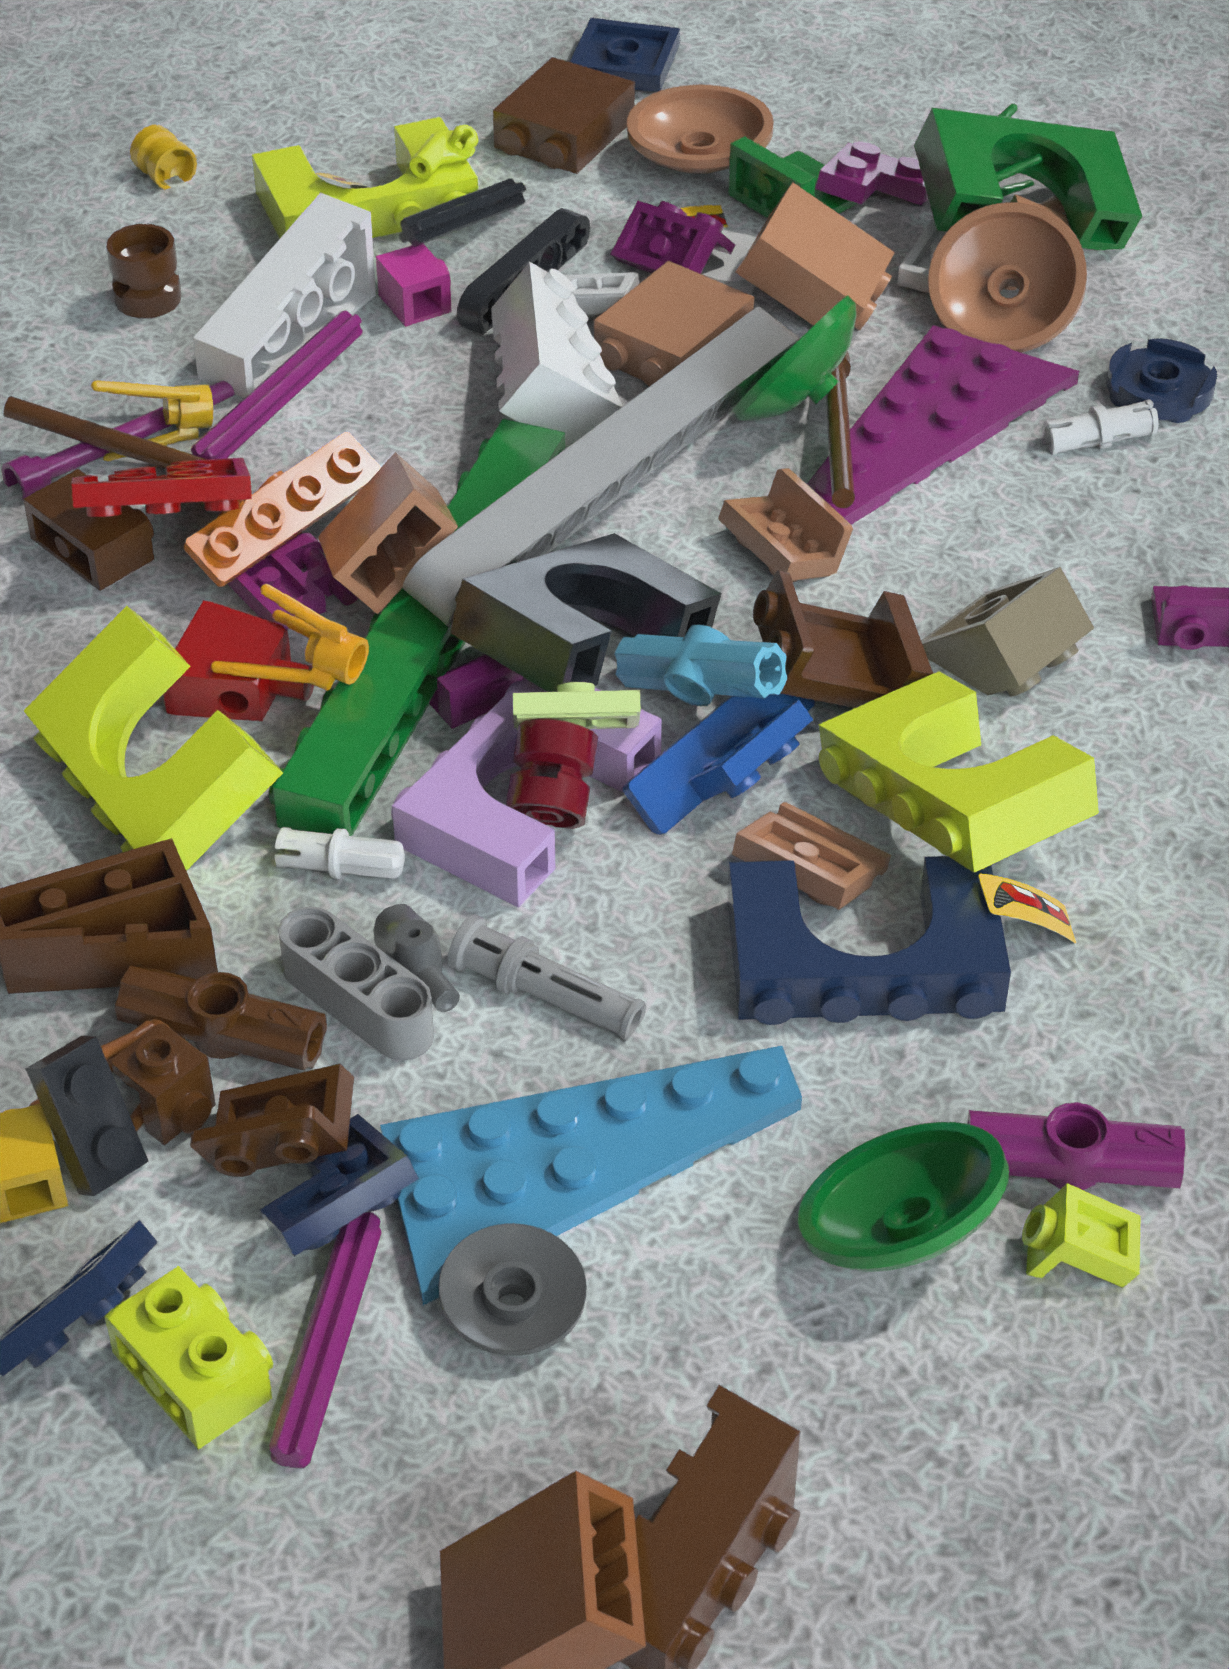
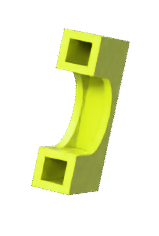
M441 117L394 126L396 164L403 175L390 183L377 187L345 188L322 180L313 171L300 145L252 154L256 194L279 239L319 193L370 211L372 238L402 232L400 221L405 217L477 191L478 177L467 160L439 165L427 179H420L412 173L409 165L410 160L434 133L448 130Z
M126 606L24 709V712L39 730L33 737L35 742L55 761L59 763L64 761L67 765L61 772L66 781L81 795L88 799L92 796L97 802L90 809L93 815L115 835L121 833L125 837L126 841L120 846L123 852L172 838L187 871L283 772L252 736L217 710L161 766L139 776L127 777L125 771V752L133 729L145 712L190 668V665L161 632Z
M940 671L818 724L822 750L819 752V764L823 774L831 783L837 784L863 801L868 807L874 808L899 824L904 830L910 831L935 847L943 855L949 856L974 873L1099 813L1094 757L1054 735L989 764L960 769L936 768L935 766L981 746L976 691Z

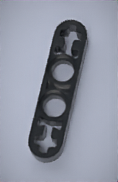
M565 208L555 211L464 290L457 307L458 323L462 327L482 335L493 327L491 308L529 262L547 272L550 269L559 270L586 246L590 235V220L588 217Z

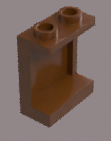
M777 570L767 589L762 590L755 600L753 621L758 626L762 642L777 643L787 656L785 671L788 679L780 692L782 694L857 708L933 674L905 595L883 591L869 617L799 603L790 573Z

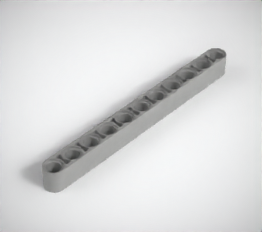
M761 307L753 309L429 550L410 570L404 580L403 589L446 626L451 627L457 604L455 597L461 587L463 578L552 551L729 413L800 338Z

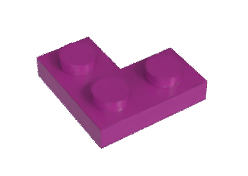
M862 141L853 142V144L848 142L820 170L815 188L816 190L861 205L875 190L921 206L928 199L918 159L912 157H900L897 159L882 154L878 146Z

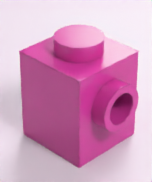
M424 244L417 247L411 245L375 256L378 295L405 327L452 312L451 278L445 262L442 259H437Z

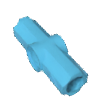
M692 625L684 637L641 634L636 635L634 638L623 637L614 653L617 660L616 676L625 687L666 690L680 700L696 706H708L715 695L753 698L779 695L788 679L785 671L787 656L777 643L730 640L720 631L704 625Z

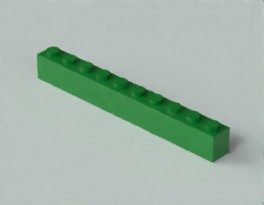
M502 419L491 438H485L482 441L477 461L470 472L464 471L458 482L457 493L450 504L446 505L458 526L457 529L566 449L565 432ZM403 587L389 601L383 611H380L378 614L375 613L371 619L368 635L365 638L368 640L369 653L359 678L350 685L339 681L335 688L331 687L330 690H326L319 714L310 728L304 727L297 738L294 754L285 768H280L283 774L270 786L269 801L275 805L278 828L285 827L292 830L333 834L339 828L346 829L349 836H352L428 708L429 702L437 690V678L445 675L450 670L466 642L450 633L451 627L446 626L410 596Z

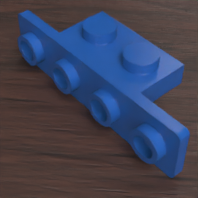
M782 693L779 695H768L766 698L730 696L626 782L622 790L651 832L658 835L667 833L703 801L725 791L730 798L745 792L760 780L761 775L756 769L761 764L767 761L769 765H772L795 750L800 745L795 735L813 721L808 711L814 707L815 701Z

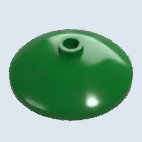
M849 295L838 302L764 374L736 404L731 413L738 420L754 421L780 416L798 406L806 398H809L815 405L824 398L839 382L832 373L842 362L851 345L857 316L856 302Z
M931 1122L900 1128L864 1142L828 1166L814 1180L802 1199L798 1212L799 1229L807 1247L815 1256L829 1264L842 1268L876 1272L895 1270L923 1263L957 1246L986 1222L1006 1189L1009 1179L1008 1162L998 1140L989 1132L974 1125L959 1122Z

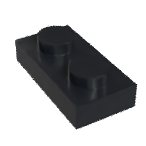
M80 1036L25 1068L80 1195L95 1196L149 1162L97 1036Z

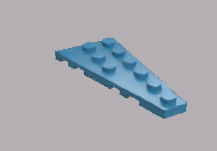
M783 1046L380 1125L381 1134L408 1156L419 1178L401 1190L397 1203L423 1306L439 1298V1279L444 1262L454 1247L470 1234L493 1225L516 1223L535 1226L558 1236L639 1194L640 1189L667 1175L672 1177L692 1167L693 1162L727 1144L734 1145L801 1110L802 1095Z

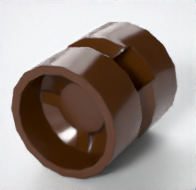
M134 224L115 231L107 239L106 249L109 269L113 276L114 301L118 310L127 316L135 318H154L173 311L181 302L182 294L179 275L175 273L177 256L175 241L171 232L162 226L154 224Z

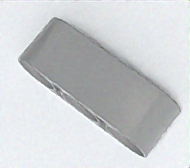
M311 906L297 908L289 912L281 920L278 933L285 978L292 986L382 1055L390 1059L402 1061L415 1059L428 1051L434 1040L432 997L429 987L420 978L323 908Z

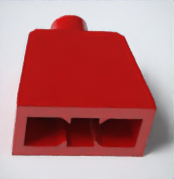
M203 600L175 648L190 665V668L164 693V701L167 714L210 718L219 710L229 719L263 721L276 695L308 701L313 693L314 685L215 673L211 669V664L214 661L241 662L312 670L313 666L291 661L289 635L283 625Z

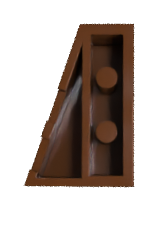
M172 838L0 888V974L8 994L120 987V981L129 966L137 967L139 964L193 979L218 972L210 923Z
M721 1385L717 1387L706 1405L707 1409L712 1412L711 1428L697 1451L691 1456L679 1449L666 1469L669 1475L678 1480L676 1485L649 1520L641 1515H638L635 1519L646 1647L620 1661L631 1669H697L705 1658L714 1638L715 1632L710 1628L712 1623L724 1607L732 1612L740 1609L750 1595L758 1576V1570L754 1568V1565L767 1548L778 1553L785 1547L795 1531L800 1518V1511L794 1508L800 1430Z

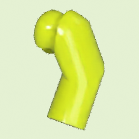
M463 124L456 126L454 130H443L434 133L410 160L409 165L412 173L420 179H427L439 165L467 160L474 154L475 147L478 144L476 131L472 127Z

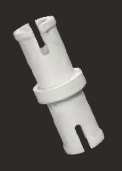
M1151 400L1109 409L1099 405L1089 408V413L1044 421L1042 435L1045 444L1052 443L1048 447L1051 455L1098 446L1100 450L1110 448L1113 442L1157 434L1159 426L1156 408H1153L1154 403Z

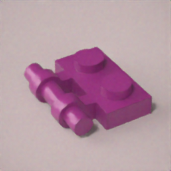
M301 532L227 584L260 618L278 624L281 623L275 621L272 617L275 610H282L292 616L295 615L262 595L260 588L264 584L271 585L318 614L327 612L325 595L327 597L334 595L343 605L347 606L358 600V597L333 577L322 546L311 533ZM306 568L307 571L302 572L301 569Z

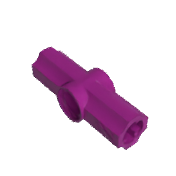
M1079 1102L1064 1103L1055 1107L1048 1116L973 1110L968 1112L967 1124L984 1129L992 1134L1000 1143L1008 1162L1009 1176L1046 1178L1049 1183L1059 1189L1066 1184H1070L1085 1190L1094 1186L1096 1182L1181 1188L1186 1150L1185 1129H1182L1181 1126L1109 1121L1098 1109Z

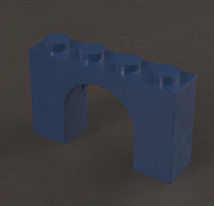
M949 856L925 857L920 899L926 932L914 944L898 952L880 956H861L845 953L828 946L808 929L800 911L794 860L729 862L728 912L738 1020L756 1019L766 1025H778L788 1021L790 1018L824 1017L830 1022L845 1023L858 1016L891 1015L897 1020L911 1021L925 1014L958 1013L960 1016L968 1019H978L992 1012H1005L1011 969L1001 915L990 913L978 878L979 874L993 875L992 865L974 873Z

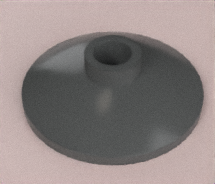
M525 1224L493 1225L470 1234L450 1252L444 1262L439 1279L440 1304L444 1316L459 1336L473 1346L499 1355H528L543 1351L557 1344L577 1325L586 1302V1277L577 1255L564 1241L554 1234ZM516 1294L521 1296L525 1303L506 1305L499 1300L505 1295Z

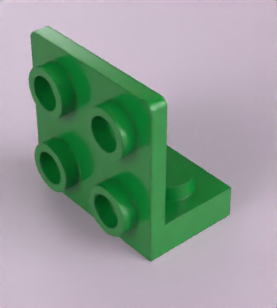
M745 136L730 143L728 195L767 218L792 182L838 214L858 204L816 190L819 172L825 165L801 151H795L782 158Z

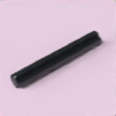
M512 178L405 217L400 221L402 233L399 234V238L403 243L410 242L412 246L417 247L517 208L525 203L523 192L527 190L526 186L522 181L516 183Z

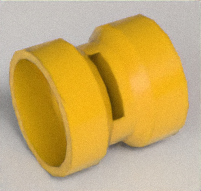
M161 125L147 126L136 134L131 143L130 157L132 162L143 173L149 175L152 181L164 190L171 188L164 182L171 177L178 176L184 182H187L195 175L197 168L196 155L186 144L177 140L175 135Z

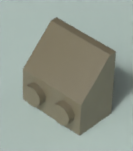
M1057 567L987 591L922 639L921 642L929 660L984 694L992 695L1007 690L1009 696L1013 697L1037 685L1042 680L1038 672L1045 666L1048 668L1054 667L1074 656L1079 651L1075 643L1091 632L1094 626L1062 568Z

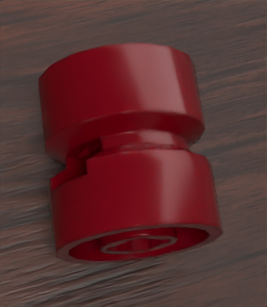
M532 719L520 723L513 762L521 770L510 775L506 806L545 825L567 829L579 828L585 825L590 786L582 779L593 774L598 736L588 728L567 721Z

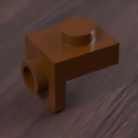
M157 1024L111 1060L114 1074L134 1088L139 1094L146 1132L164 1146L181 1132L189 1134L201 1128L209 1118L212 1108L216 1105L208 1057L165 1024Z

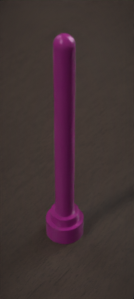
M220 381L209 386L212 393L213 406L235 395L233 387L226 381ZM162 406L112 429L145 438L173 424L167 425L165 423ZM80 442L43 459L38 456L30 458L27 455H22L2 464L3 481L8 488L19 483L23 492V500L51 484V479L97 460L111 451Z

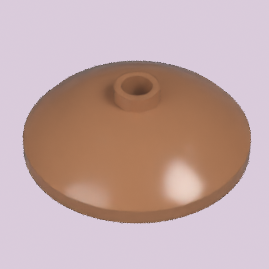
M685 85L656 92L638 102L632 108L627 118L628 139L639 153L657 165L691 174H708L729 169L730 143L745 136L766 148L772 139L774 128L772 113L762 101L746 92L717 85Z
M1006 202L980 208L955 223L939 242L929 268L928 285L931 302L939 321L945 328L954 329L963 335L992 344H1002L1011 350L1021 353L1030 351L1057 337L1076 316L1085 296L1087 286V268L1083 249L1074 232L1063 220L1038 206ZM1009 286L1016 287L1019 290L1018 294L1012 298H1005L1001 295V291Z

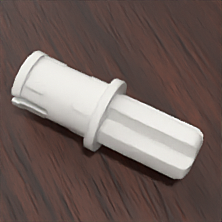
M282 827L278 832L275 842L276 849H285V854H275V863L278 868L290 867L327 871L332 879H340L342 873L395 879L401 875L405 862V852L402 843L399 841L349 836L346 829L337 828L333 834Z

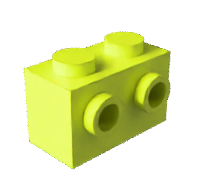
M179 1266L137 1292L104 1316L113 1354L198 1450L272 1399L268 1371L273 1368V1361L264 1343L250 1330L242 1334L230 1322L227 1308L217 1292L206 1283L198 1287Z

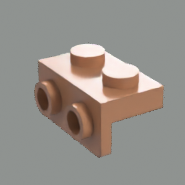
M789 468L776 471L768 496L724 500L718 520L736 536L737 541L742 546L750 549L769 567V571L773 576L777 570L788 572L793 582L802 579L827 577L837 573L853 531L852 525Z

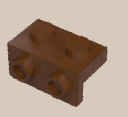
M336 1064L220 1091L215 1126L193 1131L190 1147L218 1172L232 1177L249 1176L256 1170L287 1163H310L319 1156L347 1151L354 1076L342 1064Z

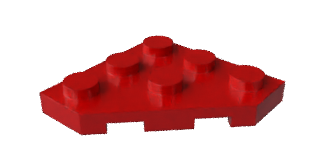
M244 458L172 462L170 466H166V475L156 476V467L146 466L115 471V474L108 475V481L98 482V476L96 475L74 477L71 484L73 508L86 507V516L89 517L117 516L122 514L121 506L144 504L148 514L177 513L181 511V503L203 502L206 511H229L240 508L239 500L252 499L251 476Z

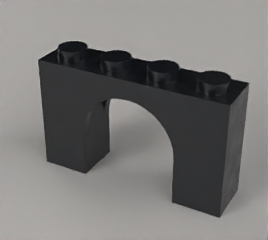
M613 533L463 578L461 587L455 597L457 604L450 633L545 691L557 692V686L563 683L586 682L598 685L612 631L592 619L617 626L633 636L641 634L684 637L692 625H704L712 628L722 593Z

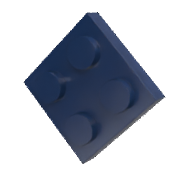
M590 17L570 62L634 81L635 90L659 92L663 87L680 46V28Z

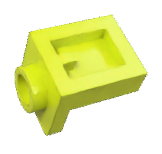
M1070 1184L1064 1185L1044 1205H1037L1029 1213L1022 1231V1241L1028 1246L1027 1275L1043 1278L1062 1261L1124 1288L1140 1274V1215Z

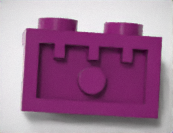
M637 201L610 255L620 262L651 274L667 261L701 274L713 249L731 255L736 245L722 233L724 225L709 215L697 212L695 218L687 216L682 209L666 201H660L658 207Z
M1153 586L1151 603L1158 645L1179 646L1186 650H1194L1203 646L1229 647V587Z

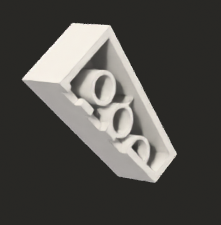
M319 193L193 337L198 379L211 385L220 381H226L233 387L235 395L245 398L340 311L347 310L353 315L375 297L371 212Z
M529 262L491 308L493 337L501 345L495 352V363L503 368L502 373L497 377V389L505 394L498 402L499 412L521 423L565 432V446L569 447L623 406L614 388L616 381L606 369L600 356L602 349L592 337L586 324L588 317L579 307L573 294L575 291L574 285L561 272L555 269H550L547 272Z

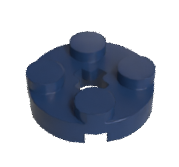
M1163 338L1148 339L1147 348H1138L1131 351L1132 343L1120 347L1110 359L1106 386L1110 393V401L1117 407L1151 400L1154 403L1153 408H1156L1158 420L1184 423L1189 421L1193 415L1204 411L1213 400L1217 370L1215 366L1210 370L1204 364L1206 355L1198 348L1187 343Z

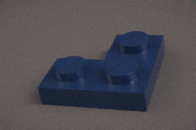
M356 1114L350 1118L347 1151L319 1156L314 1161L305 1163L314 1176L259 1210L271 1233L293 1256H296L304 1250H314L328 1244L338 1235L341 1227L363 1213L377 1211L392 1204L400 1196L402 1189L419 1178L408 1156L363 1117Z
M140 1219L90 1257L64 1285L17 1320L0 1336V1375L2 1377L25 1359L34 1369L43 1364L70 1340L63 1331L80 1317L83 1318L88 1326L96 1323L117 1306L125 1297L123 1293L147 1273L140 1264V1261L158 1241Z

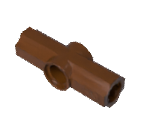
M141 964L137 967L130 965L120 981L119 994L115 1003L117 1020L140 1026L147 1020H161L182 1038L194 1041L197 1049L210 1058L226 1059L243 1054L305 1071L307 1068L313 1069L322 1053V1044L327 1031V1021L324 1013L249 994L247 985L240 977L226 972L210 973L198 979H193Z

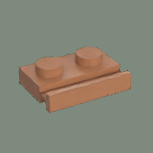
M787 802L780 804L777 814L770 811L737 832L732 850L733 856L745 862L794 860L798 889L807 893L813 901L822 905L832 906L838 910L872 886L873 879L878 875L882 876L887 871L891 858L890 854Z

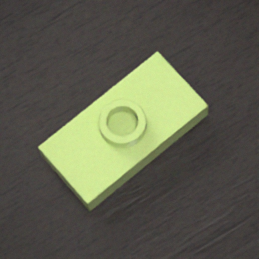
M569 682L558 685L557 692L513 693L514 728H517V731L520 723L532 719L567 721L588 729L636 728V726H639L641 713L640 690L595 691L594 684Z

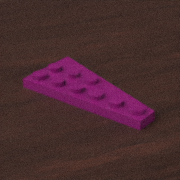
M933 325L850 429L855 493L854 503L848 508H838L833 504L829 456L807 482V485L852 525L889 502L891 496L912 483L918 484L929 477L931 471L945 462H953L1007 428L1011 421L1029 410L1033 412L1046 404V399L1061 390L1066 391L1078 384L1079 371L1011 350L1002 344H992L963 335L954 329Z

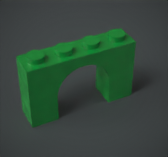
M932 107L914 144L937 231L947 232L955 223L973 211L989 205L1002 203L1003 196L995 171L1037 153L1041 154L1042 161L1020 173L1039 181L1056 195L1064 207L1069 226L1082 248L1094 250L1124 249L1142 218V212L1114 131Z

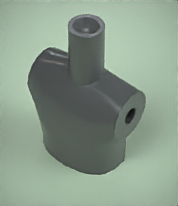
M396 904L385 908L375 920L373 929L375 946L420 978L429 987L432 1004L439 1012L452 1010L458 1004L460 995L442 974L441 946L433 926L421 918L407 904Z

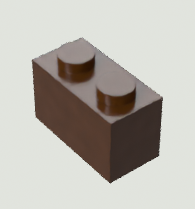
M76 469L23 499L30 538L101 591L155 560L152 545L154 529L148 517L141 510L133 509L129 505L121 506V515L109 517L86 516V507L73 508L72 478L87 476L80 469Z

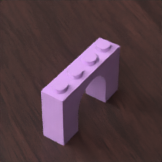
M525 678L521 681H515L508 688L505 696L486 715H481L475 719L469 731L449 751L445 750L437 756L432 767L415 784L404 788L396 797L391 811L395 841L402 843L404 850L518 908L556 869L555 829L492 798L484 788L498 774L517 766L513 762L518 732L517 728H514L513 693L547 692ZM642 709L639 726H636V728L590 729L598 736L593 774L590 777L623 792L622 787L626 782L661 754L662 719Z

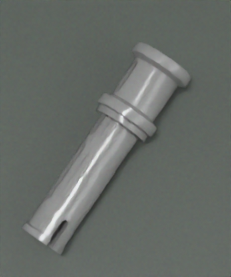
M476 914L468 916L463 921L452 940L448 953L449 967L459 972L468 968L496 981L497 989L508 995L510 992L517 994L521 989L572 1015H576L613 1032L628 1041L644 1018L646 1012L645 1001L634 999L582 973H578L539 955V949L532 940L524 936L515 940L487 927L486 919Z

